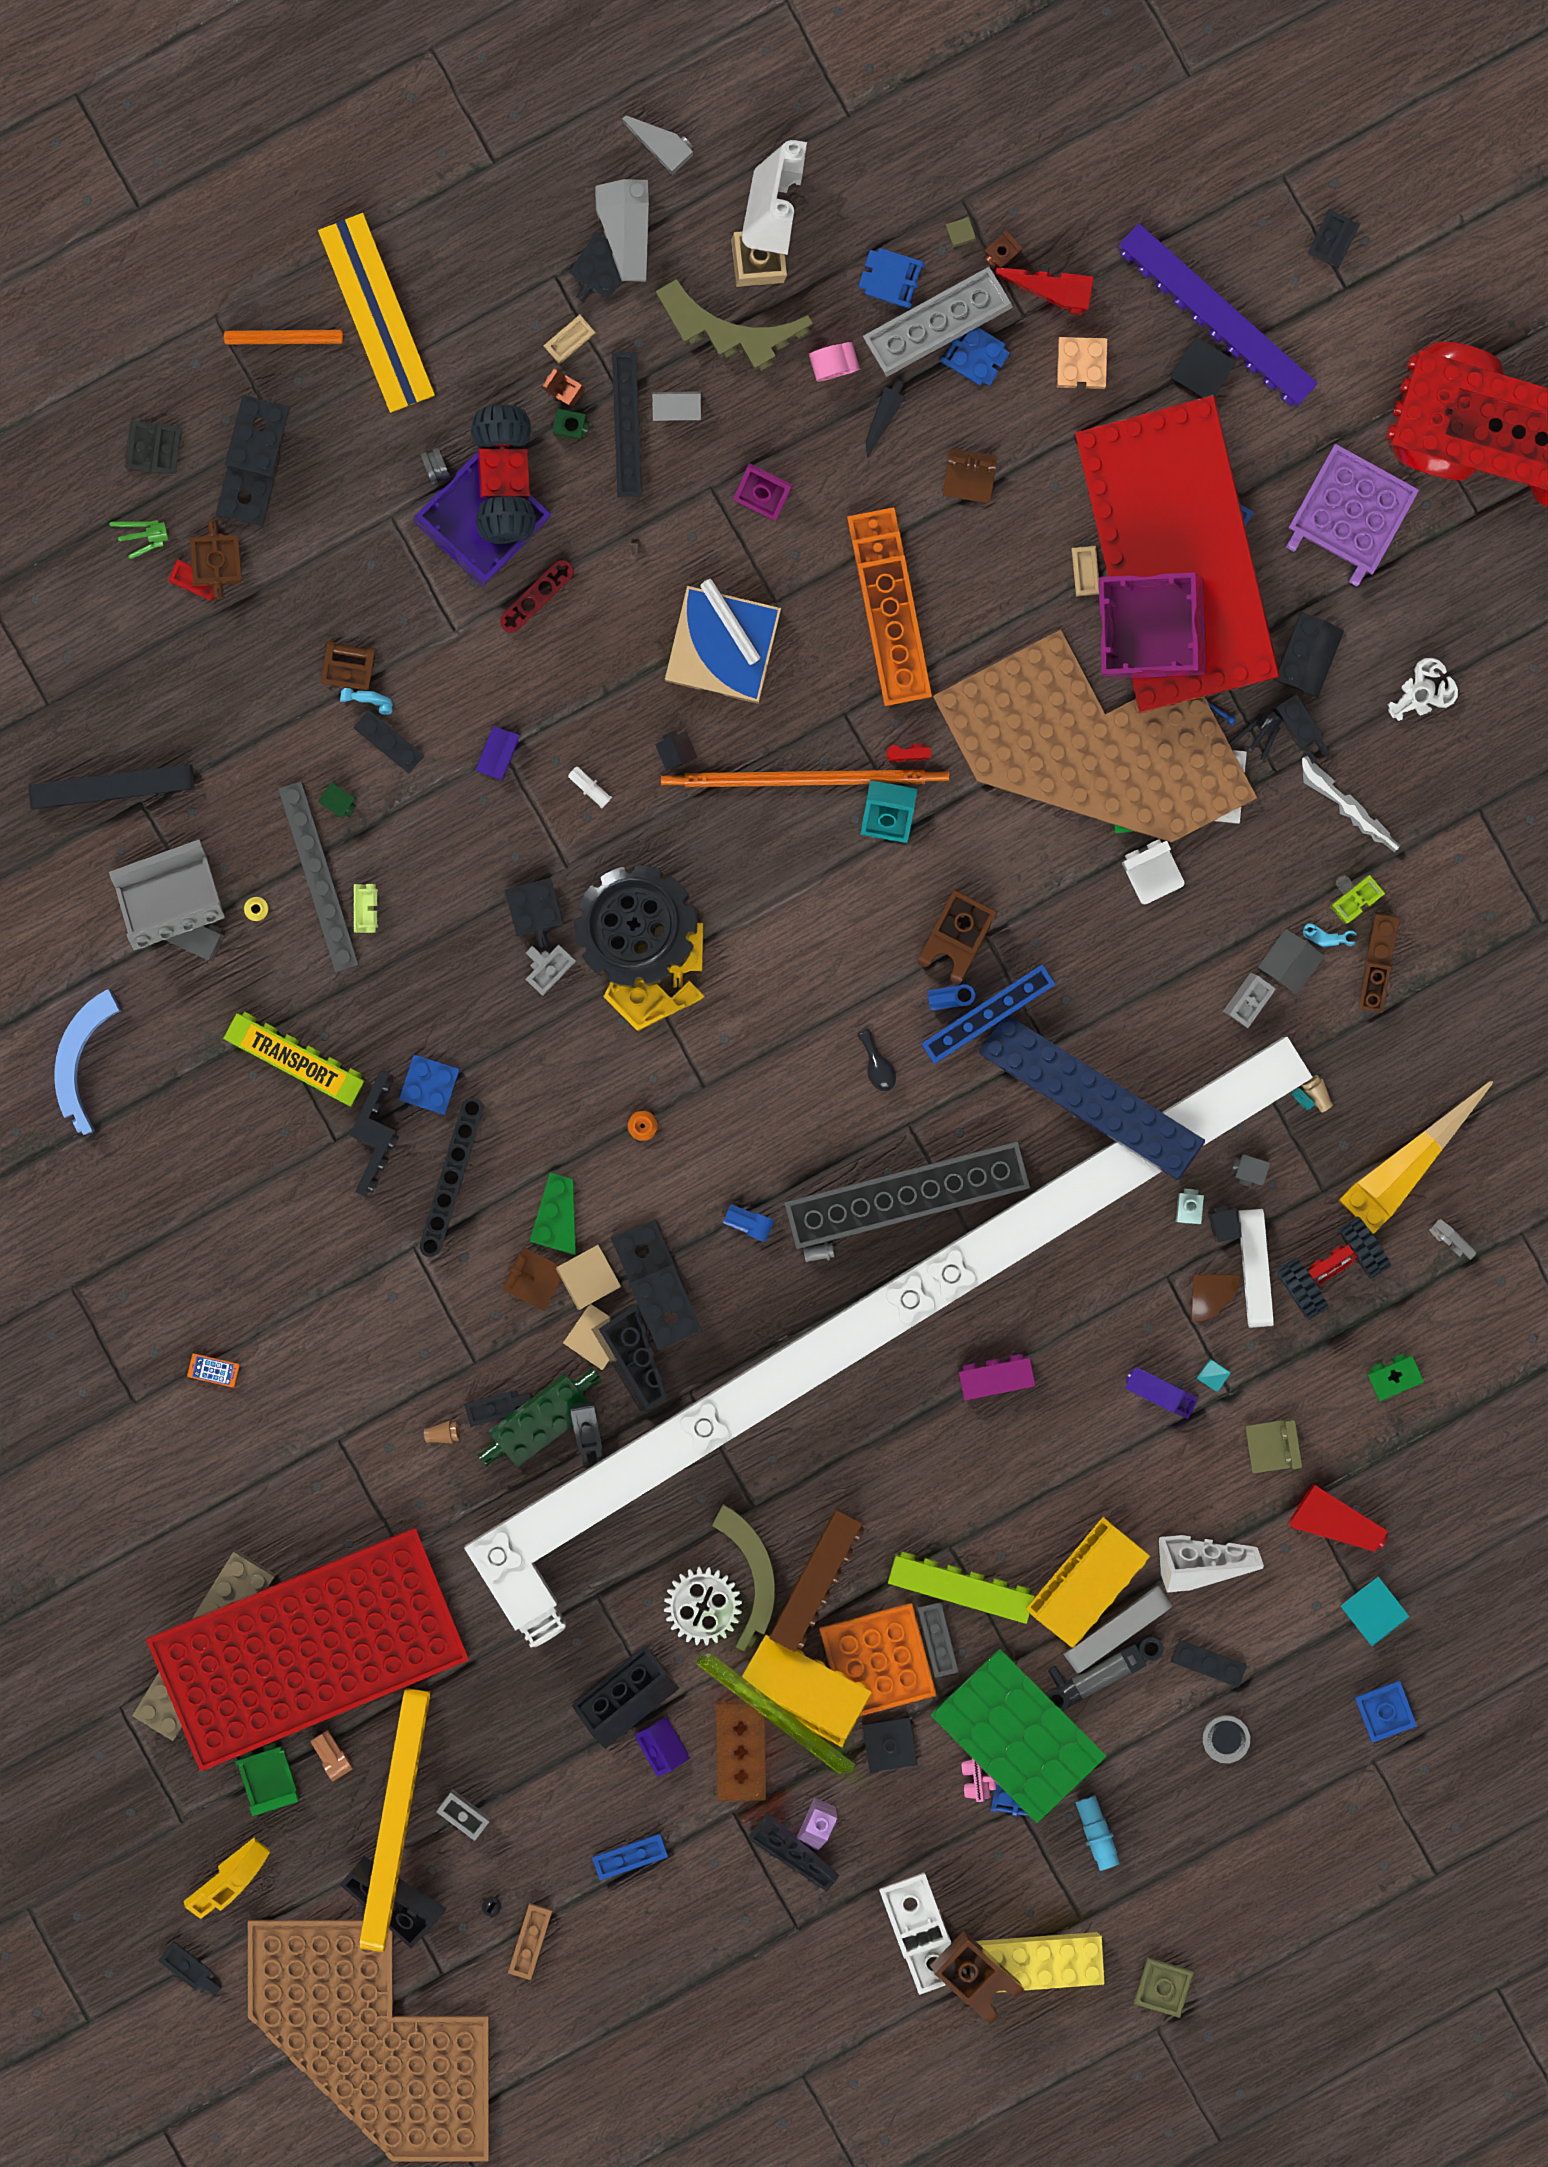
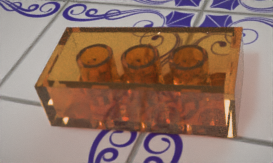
M757 1701L716 1702L718 1801L766 1800L764 1705ZM739 1721L747 1725L743 1732H738V1729H734V1726H737ZM740 1745L748 1750V1752L744 1753V1756H738V1753L734 1752V1750H738ZM739 1770H745L744 1774L748 1773L744 1780H738L739 1777H735Z

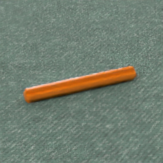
M341 330L225 331L224 343L227 345L343 343V332Z

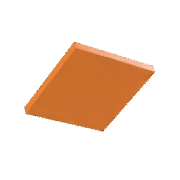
M912 1602L819 1627L830 1670L842 1672L846 1675L847 1679L854 1683L864 1684L872 1692L860 1716L937 1696Z

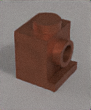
M1006 230L1003 235L985 249L986 257L984 259L993 269L995 267L1004 268L1022 252L1023 248ZM1004 247L1006 254L999 255L997 249Z

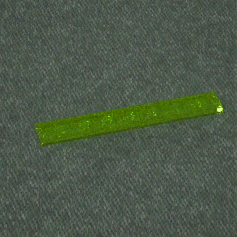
M713 1654L702 1655L698 1658L696 1662L698 1666L837 1773L852 1772L855 1766L853 1762Z

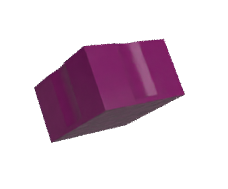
M1196 572L1160 574L1153 577H1099V603L1103 625L1101 637L1102 675L1109 679L1206 675L1203 578Z

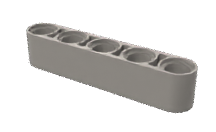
M1156 1586L1085 1636L1074 1648L1070 1647L1063 1655L1078 1674L1161 1616L1173 1605L1162 1589Z

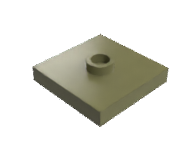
M1147 1957L1134 2004L1180 2018L1194 1971Z

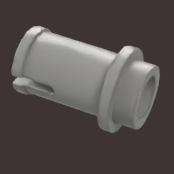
M824 1242L823 1245L803 1248L806 1262L826 1258L830 1260V1258L835 1257L832 1243Z

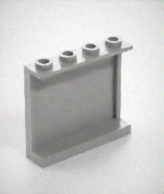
M200 840L109 872L128 934L126 935L133 950L145 948L148 945L167 940L173 936L225 918L208 858Z

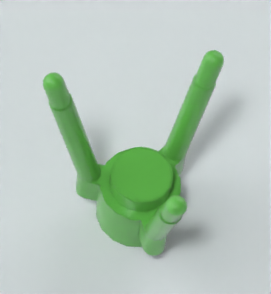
M158 520L151 522L119 521L109 523L110 526L149 527L146 528L145 532L118 537V541L148 537L149 542L154 541V543L128 556L129 559L140 556L154 548L162 547L163 542L168 541L165 523H158Z

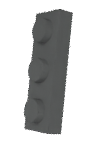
M941 1601L918 1607L935 1678L957 1673L958 1668Z

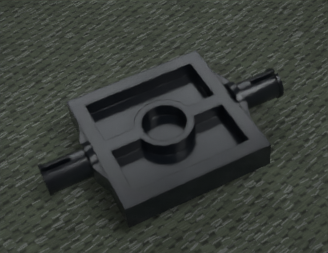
M596 232L569 271V274L577 278L583 285L575 297L579 300L582 294L585 293L580 300L582 303H584L591 291L599 293L609 300L621 282L609 241Z

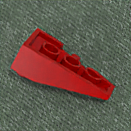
M996 268L995 276L1062 309H1067L1069 314L1082 315L1083 312L1088 311L1093 277L1062 273L1057 278L1053 274L1044 271L1035 272L1034 276L1030 275V271Z

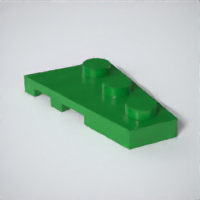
M550 1172L530 1242L576 1255L573 1179Z

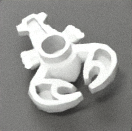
M1424 658L1417 662L1414 669L1415 683L1413 684L1412 678L1406 681L1402 686L1405 694L1397 704L1393 702L1388 704V711L1393 718H1396L1398 721L1402 720L1403 713L1416 709L1420 716L1431 712L1432 709L1427 703L1439 708H1447L1455 702L1458 697V688L1450 676L1446 677L1448 688L1445 689V682L1442 680L1437 695H1435L1434 681L1424 679V675L1440 677L1439 673L1433 671L1435 668H1438L1444 674L1447 672L1445 666L1439 660Z

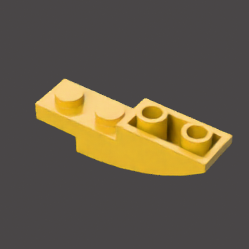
M256 1838L251 1839L218 1866L220 1873L184 1900L185 1908L200 1919L215 1907L220 1911L224 1909L254 1878L270 1854V1850Z

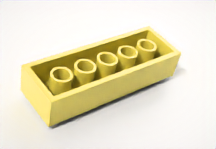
M1097 1932L976 1941L1021 1982L1024 1990L1104 1985L1102 1936Z

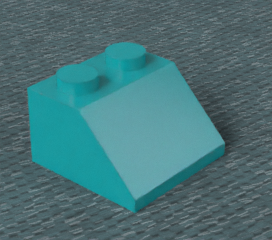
M870 780L860 834L907 843L918 789Z

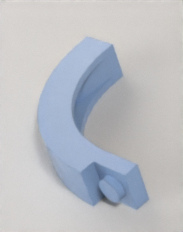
M111 989L98 994L75 1015L64 1032L56 1056L55 1089L60 1109L64 1118L74 1115L75 1119L72 1122L77 1132L82 1131L83 1135H87L95 1130L83 1107L78 1092V1063L83 1048L92 1033L105 1020L121 1011Z

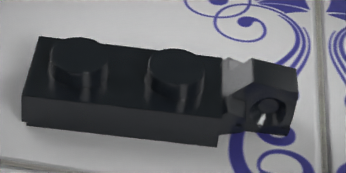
M517 1390L507 1391L465 1403L464 1406L470 1427L508 1417L532 1398L531 1393L518 1396Z
M175 1941L171 1943L158 1960L194 1990L203 1992L206 1989L215 1996L222 1987L213 1979L215 1974L211 1972V1969Z

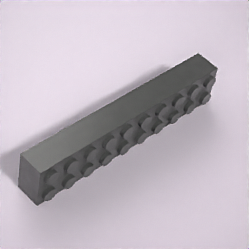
M1018 1141L784 1203L796 1249L1029 1189L1030 1186Z

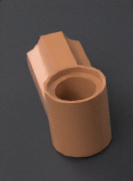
M329 1730L319 1734L310 1741L323 1761V1768L332 1781L337 1780L354 1769L350 1759L344 1751L340 1750Z

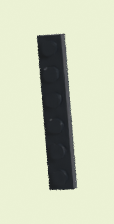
M636 352L612 353L617 497H642Z

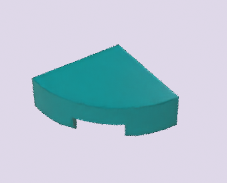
M1297 1087L1291 1092V1095L1305 1110H1310L1315 1105L1300 1088Z

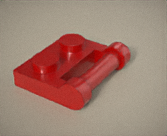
M925 743L911 744L910 749H901L897 745H891L887 750L886 757L891 762L930 760L931 749L930 747L925 748Z

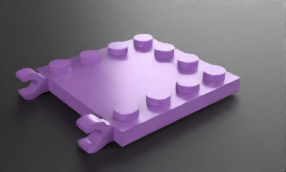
M1334 444L1288 528L1294 533L1286 548L1294 552L1303 537L1355 565L1357 568L1349 583L1357 587L1366 572L1371 575L1375 572L1419 490L1339 445Z

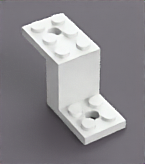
M925 1872L880 1888L879 1891L904 1959L906 1958L919 1995L945 1986L946 1984L926 1965L929 1958H938L952 1942L940 1909L938 1910ZM909 1897L917 1901V1907L911 1911L906 1910L903 1906L904 1900Z

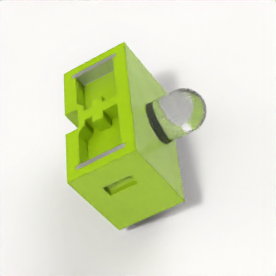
M1370 875L1366 876L1356 885L1348 877L1340 876L1336 881V885L1343 895L1332 903L1330 907L1345 925L1363 912L1360 909L1361 906L1365 905L1368 907L1385 893Z

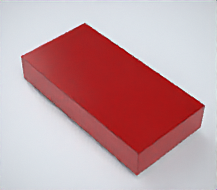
M177 559L168 582L213 601V587L208 585L193 586L192 565Z

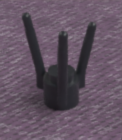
M1266 710L1264 714L1259 713L1255 720L1228 743L1231 747L1259 723L1258 728L1261 731L1248 751L1253 752L1264 735H1270L1261 756V760L1264 761L1277 733L1281 729L1279 725L1282 719L1270 710Z

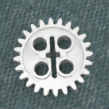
M698 1567L697 1574L688 1569L689 1577L686 1578L683 1574H680V1583L672 1581L676 1587L675 1590H667L672 1595V1598H665L664 1600L666 1603L671 1604L669 1607L664 1608V1612H671V1615L666 1620L675 1622L671 1630L680 1629L678 1637H681L684 1633L687 1635L686 1642H689L693 1637L695 1638L696 1645L699 1644L700 1639H704L705 1644L708 1645L709 1638L718 1643L717 1636L720 1634L723 1638H727L725 1630L733 1632L734 1629L730 1625L731 1622H739L734 1617V1614H741L742 1612L740 1609L735 1608V1606L742 1604V1600H735V1597L740 1592L731 1590L735 1585L734 1582L726 1583L728 1575H725L722 1579L719 1578L720 1570H717L713 1575L711 1574L710 1567L707 1568L706 1573H702L701 1568ZM700 1584L704 1588L703 1594L700 1596L692 1595L690 1592L691 1586ZM712 1586L713 1591L707 1601V1606L710 1608L709 1610H703L698 1624L694 1626L693 1621L699 1611V1606L696 1604L697 1602H703L708 1588ZM716 1594H722L726 1598V1602L722 1606H716L712 1602V1597ZM684 1606L692 1607L694 1615L690 1618H684L680 1613L681 1608ZM706 1616L714 1617L716 1620L715 1626L706 1628L702 1624L703 1618Z

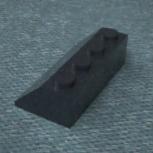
M645 1645L571 1706L590 1734L606 1749L675 1693L679 1686L652 1651Z

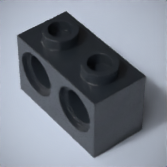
M1229 1205L1213 1207V1212L1208 1213L1214 1241L1219 1243L1242 1237L1236 1210L1229 1208Z

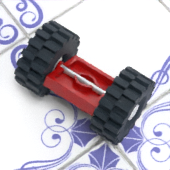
M1359 1216L1338 1229L1346 1247H1337L1330 1253L1332 1256L1324 1261L1319 1259L1310 1266L1311 1270L1307 1272L1301 1262L1295 1257L1276 1270L1279 1279L1307 1320H1311L1329 1308L1318 1286L1357 1261L1371 1280L1392 1266L1382 1247Z

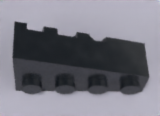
M364 1856L339 1885L366 1908L374 1862ZM398 1878L389 1930L408 1947L412 1948L435 1925L447 1908Z

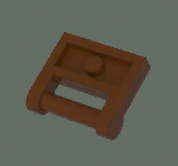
M328 641L321 684L369 691L376 648L368 647L367 650L336 645L335 642ZM338 654L366 659L365 666L333 661V655Z

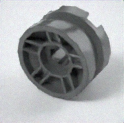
M439 447L434 448L430 453H421L432 485L437 484L441 479H450Z

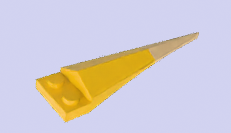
M1493 1081L1485 1084L1431 1127L1357 1181L1338 1201L1355 1218L1359 1216L1371 1233L1374 1234L1394 1214L1491 1087Z

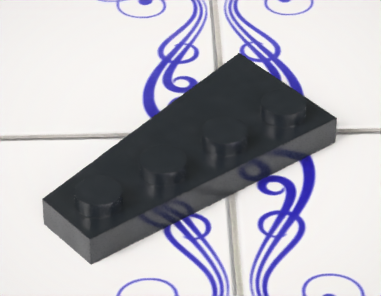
M768 1812L747 1838L825 1891H828L839 1877L838 1873Z

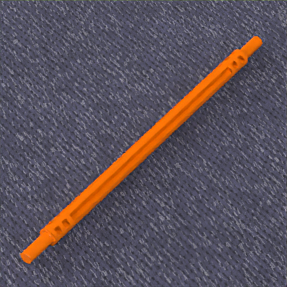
M925 769L685 773V775L661 776V785H685V787L870 784V780L888 784H925V781H949V771L925 772Z

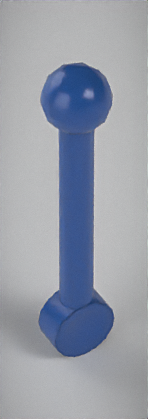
M1207 701L1210 709L1227 719L1228 724L1236 722L1235 716L1226 714Z

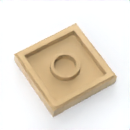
M599 1245L556 1267L578 1310L621 1287Z
M589 1304L563 1344L603 1370L609 1358L591 1329L610 1318V1316L594 1305Z

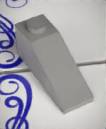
M629 116L623 118V123L672 175L693 156V151L691 150L693 145L684 136L680 138L675 133Z

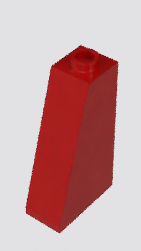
M1313 1483L1287 1523L1292 1528L1374 1552L1377 1548L1382 1549L1388 1540L1386 1536L1387 1530Z

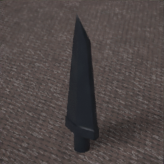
M898 379L895 380L891 389L884 386L882 390L883 393L866 439L867 458L906 398L900 394L904 382Z

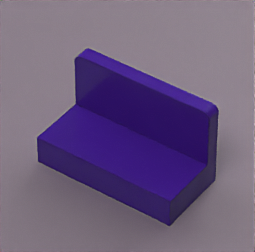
M494 726L476 770L503 781L520 736Z
M667 1717L634 1734L657 1777L672 1771L689 1759Z

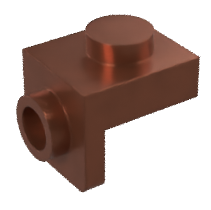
M554 368L546 377L545 383L542 386L551 396L571 408L575 406L586 389L583 385L564 375L557 368Z

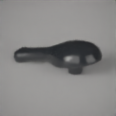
M869 1029L858 1032L857 1036L863 1042L868 1053L867 1075L871 1084L880 1091H890L896 1083L894 1066L889 1060L878 1053Z

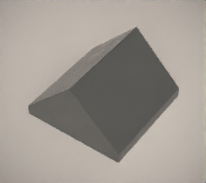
M1285 929L1260 963L1258 969L1297 996L1324 956L1307 941Z

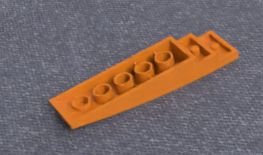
M895 508L847 516L884 705L888 706L932 697Z

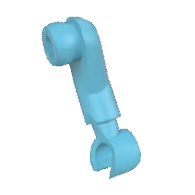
M344 688L341 691L340 702L350 700L370 702L380 706V714L389 715L392 713L393 701L386 696L374 691L358 690L354 692L350 688Z
M1314 924L1305 925L1303 934L1307 939L1321 947L1336 946L1339 943L1353 946L1355 942H1348L1346 937L1348 935H1357L1354 931H1347L1344 935H1338V933L1328 934Z

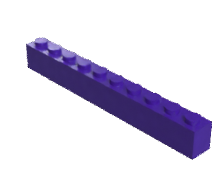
M1138 223L1119 244L1118 248L1121 250L1119 254L1127 262L1130 263L1132 260L1139 266L1137 270L1147 279L1150 276L1157 282L1155 284L1156 288L1165 295L1168 292L1174 298L1173 303L1181 310L1186 308L1192 314L1191 319L1199 326L1204 324L1210 330L1209 335L1218 343L1223 341L1228 346L1226 350L1236 359L1238 357L1242 358L1246 362L1244 366L1251 373L1261 375L1264 378L1262 382L1270 390L1276 389L1282 394L1280 398L1288 406L1294 405L1297 408L1318 383L1142 225Z

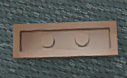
M529 1903L508 1971L509 1974L531 1980L552 1913L551 1909Z

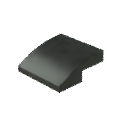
M130 421L125 469L175 475L181 427L160 423Z

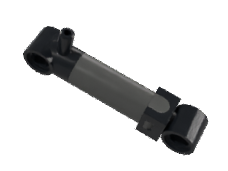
M1154 1635L1144 1636L1140 1640L1138 1647L1133 1642L1119 1650L1120 1652L1066 1682L1057 1666H1053L1048 1669V1672L1057 1687L1049 1689L1045 1695L1049 1699L1053 1695L1062 1696L1063 1702L1057 1707L1064 1712L1070 1706L1124 1676L1147 1666L1144 1661L1145 1659L1148 1661L1158 1660L1163 1654V1645ZM1149 1642L1157 1644V1650L1153 1654H1147L1144 1651L1145 1645Z

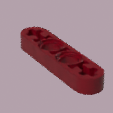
M561 560L549 568L503 613L500 619L503 630L508 633H514L522 628L571 580L574 573L572 565L567 561ZM558 566L562 568L567 566V573L569 575L567 577L560 576L557 581L561 584L556 586L554 581L547 576L552 573L553 577L558 574ZM542 582L551 583L552 591L550 594L542 595L539 592L538 588ZM530 598L534 600L535 608L532 611L526 612L522 609L521 604L524 599ZM518 607L520 613L526 616V618L522 620L519 616L515 621L517 626H509L507 628L505 626L507 624L505 618L507 616L513 618L517 614L513 610Z

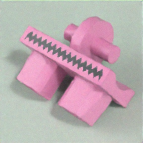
M973 1759L963 1762L961 1764L963 1775H974V1783L964 1785L965 1797L976 1799V1802H983L985 1799L991 1798L990 1790H996V1782Z

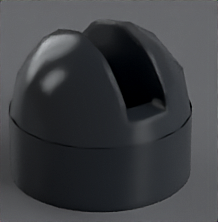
M494 1896L487 1897L482 1903L484 1914L491 1917L496 1916L501 1910L500 1900ZM493 1901L496 1903V1905L494 1906L492 1912L489 1913L487 1912V1910L490 1907L491 1902Z

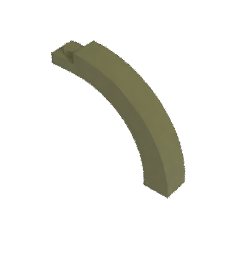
M723 1503L712 1526L725 1533L739 1546L749 1562L754 1578L755 1598L753 1609L736 1643V1648L745 1651L746 1647L751 1648L757 1638V1635L754 1634L755 1630L764 1634L769 1624L775 1596L774 1573L767 1549L753 1526L737 1511Z

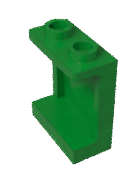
M269 1743L262 1746V1751L254 1753L252 1750L240 1755V1758L235 1760L251 1805L249 1808L252 1816L296 1803L300 1800L283 1744Z

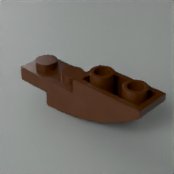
M1375 913L1372 933L1368 943L1358 1009L1383 1012L1399 926V916Z

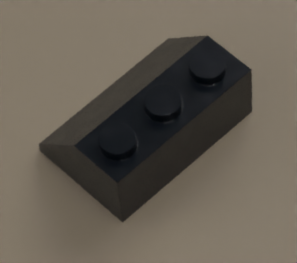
M1305 612L1299 613L1278 667L1280 677L1275 678L1273 681L1318 698L1344 630Z

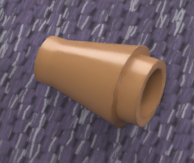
M449 1420L424 1429L426 1443L455 1444V1441H460L461 1431L459 1423Z

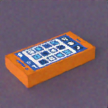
M193 1353L187 1377L234 1388L240 1364Z

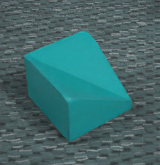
M1209 1359L1197 1379L1218 1392L1231 1372Z

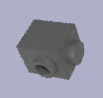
M1241 1154L1240 1158H1235L1231 1171L1235 1172L1234 1177L1239 1178V1184L1252 1187V1184L1255 1183L1263 1186L1270 1163Z

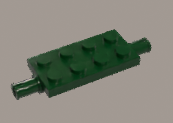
M593 1368L576 1381L575 1379L571 1380L564 1373L490 1429L489 1433L494 1438V1443L477 1455L487 1467L502 1454H507L513 1463L519 1467L573 1426L570 1406L589 1403L584 1396L585 1391L602 1379Z

